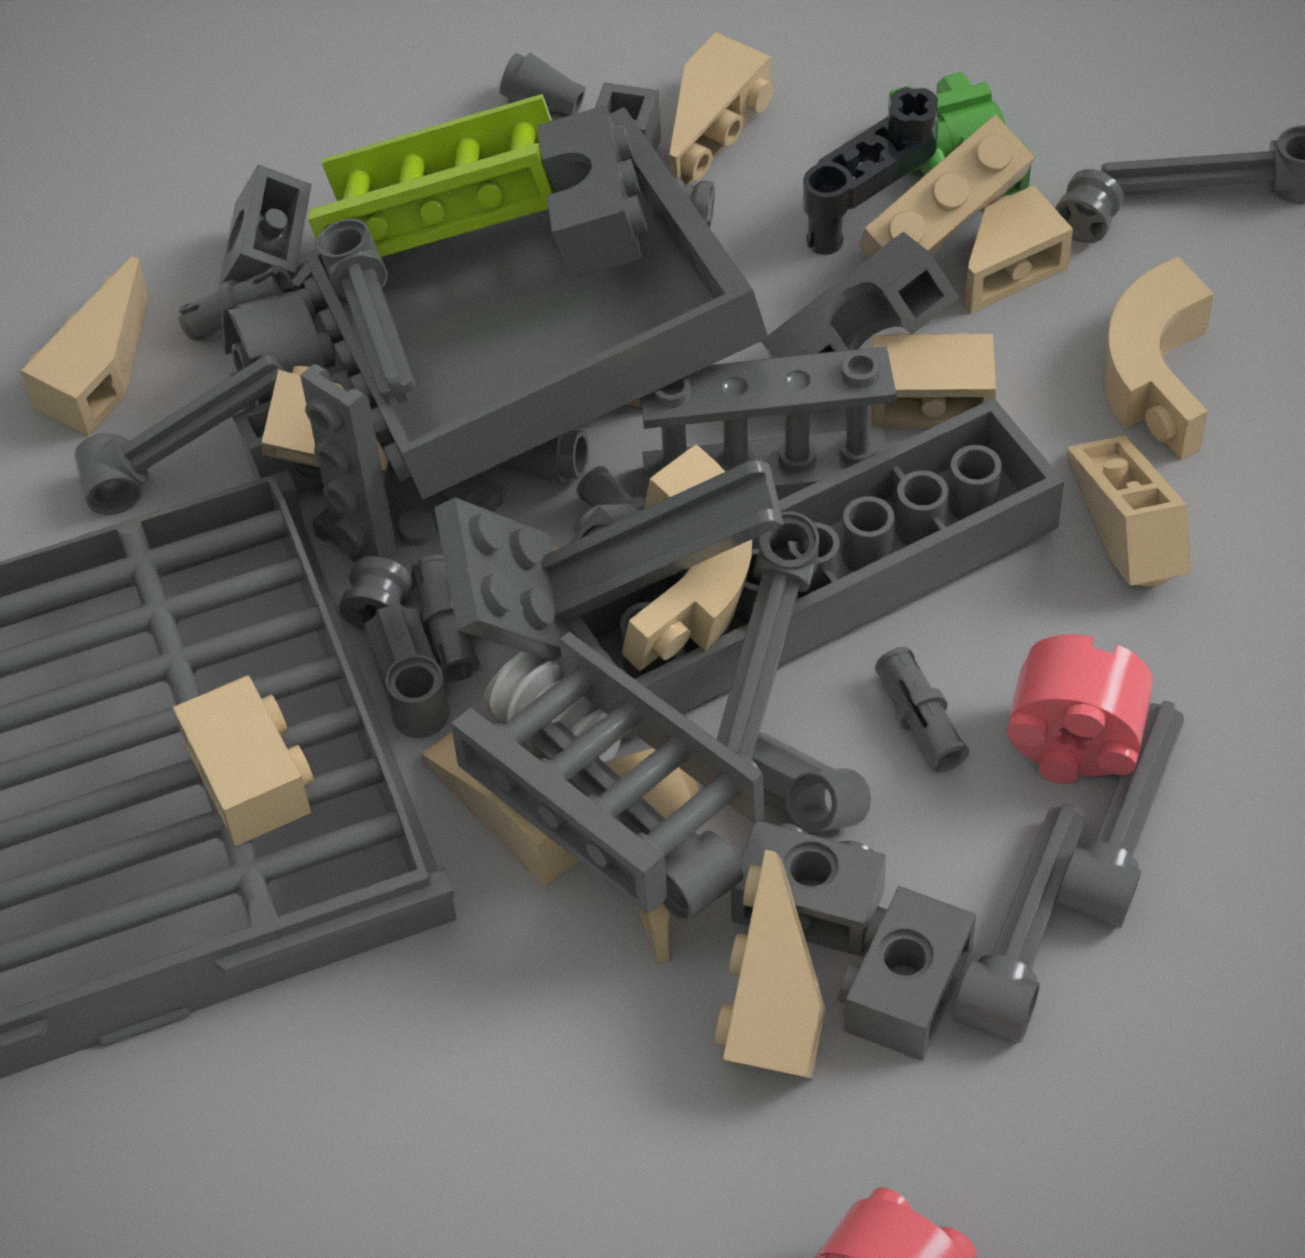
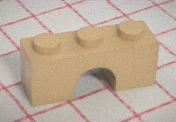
M995 114L866 226L858 246L870 257L900 233L905 232L934 256L940 251L944 242L965 221L979 210L983 213L986 206L993 204L1026 175L1035 156Z

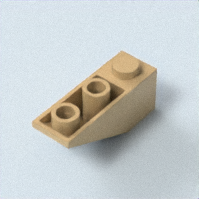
M714 32L684 64L669 153L670 172L673 177L681 178L684 184L688 185L694 180H700L706 174L711 161L722 149L735 143L745 124L756 113H761L767 108L774 92V85L771 82V56L718 32Z
M131 256L116 273L108 276L101 288L79 311L69 316L65 325L42 349L33 353L27 364L20 370L33 409L86 436H89L126 396L149 302V294L138 258Z
M765 850L762 866L751 864L747 875L743 905L753 907L748 935L737 933L730 958L729 974L739 976L734 1004L725 1002L722 1004L716 1027L715 1044L725 1046L723 1060L813 1079L826 1008L783 861L775 851Z

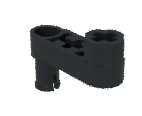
M907 87L896 90L890 96L889 116L818 160V164L811 167L805 173L803 178V209L808 215L806 242L809 248L814 246L813 252L822 255L837 252L843 244L842 223L843 216L847 213V210L854 209L927 162L935 154L938 139V97L932 91L926 88L913 89Z

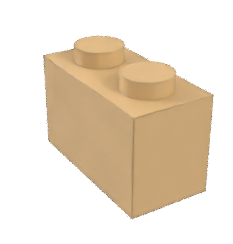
M872 334V348L887 346L896 389L895 403L872 405V427L883 426L884 429L932 428L996 398L993 334Z
M249 675L173 707L184 744L235 847L311 813L305 791V786L314 783L309 764L299 745L287 749L280 735L288 732V729L275 698L271 694L261 699Z

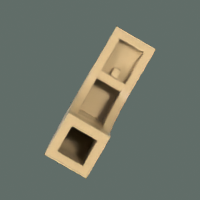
M1177 256L1143 274L1120 297L1113 310L1109 325L1103 368V385L1109 406L1125 430L1145 420L1153 437L1159 442H1165L1178 458L1182 460L1201 450L1208 411L1173 374L1163 358L1177 347L1207 333L1214 293Z
M695 444L650 478L644 509L725 471L702 448ZM752 540L687 568V573L680 581L629 620L622 655L641 671L659 656L663 660L674 656L685 645L689 637L704 651L710 648L728 627L739 604L752 555Z

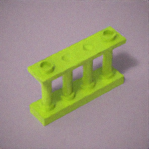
M543 94L322 158L321 164L336 202L310 209L308 221L316 240L327 226L336 221L349 218L359 219L367 225L380 256L383 257L549 209L547 195L553 194L554 191L542 162L537 125L552 121Z

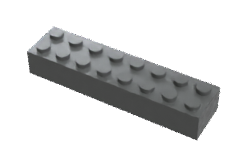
M995 398L778 500L781 512L793 511L805 515L814 523L819 535L817 570L811 580L809 589L797 594L778 665L1058 528L1064 481ZM759 537L752 539L750 564L735 614L723 634L706 651L689 637L685 645L674 656L667 660H663L659 656L641 671L622 655L629 620L680 581L687 573V569L568 621L569 632L588 646H596L604 650L618 668L680 713L730 690L760 584L752 575L759 550ZM785 541L777 544L772 549V552L781 559L794 560L801 557L806 550L799 543ZM629 732L622 738L626 741L636 735Z

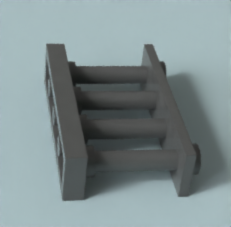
M887 346L714 364L641 397L640 403L644 429L661 427L662 450L642 452L646 491L652 476L691 448L687 447L686 424L723 421L724 443L700 445L699 447L713 458L725 472L752 460H761L770 464L778 500L888 449L884 427H871L872 405L896 402V389ZM847 408L846 430L810 434V411ZM785 414V437L748 440V418Z
M568 632L559 639L564 678L505 724L499 722L492 724L470 707L451 722L457 764L648 915L667 899L665 856L727 804L754 824L764 817L763 773L749 756L742 752L734 753L618 668L604 650L596 646L590 647ZM583 696L608 714L551 760L546 758L539 760L521 746ZM629 732H632L655 749L652 754L599 797L594 795L587 797L568 782ZM678 767L704 786L703 789L647 835L644 833L635 834L616 819Z

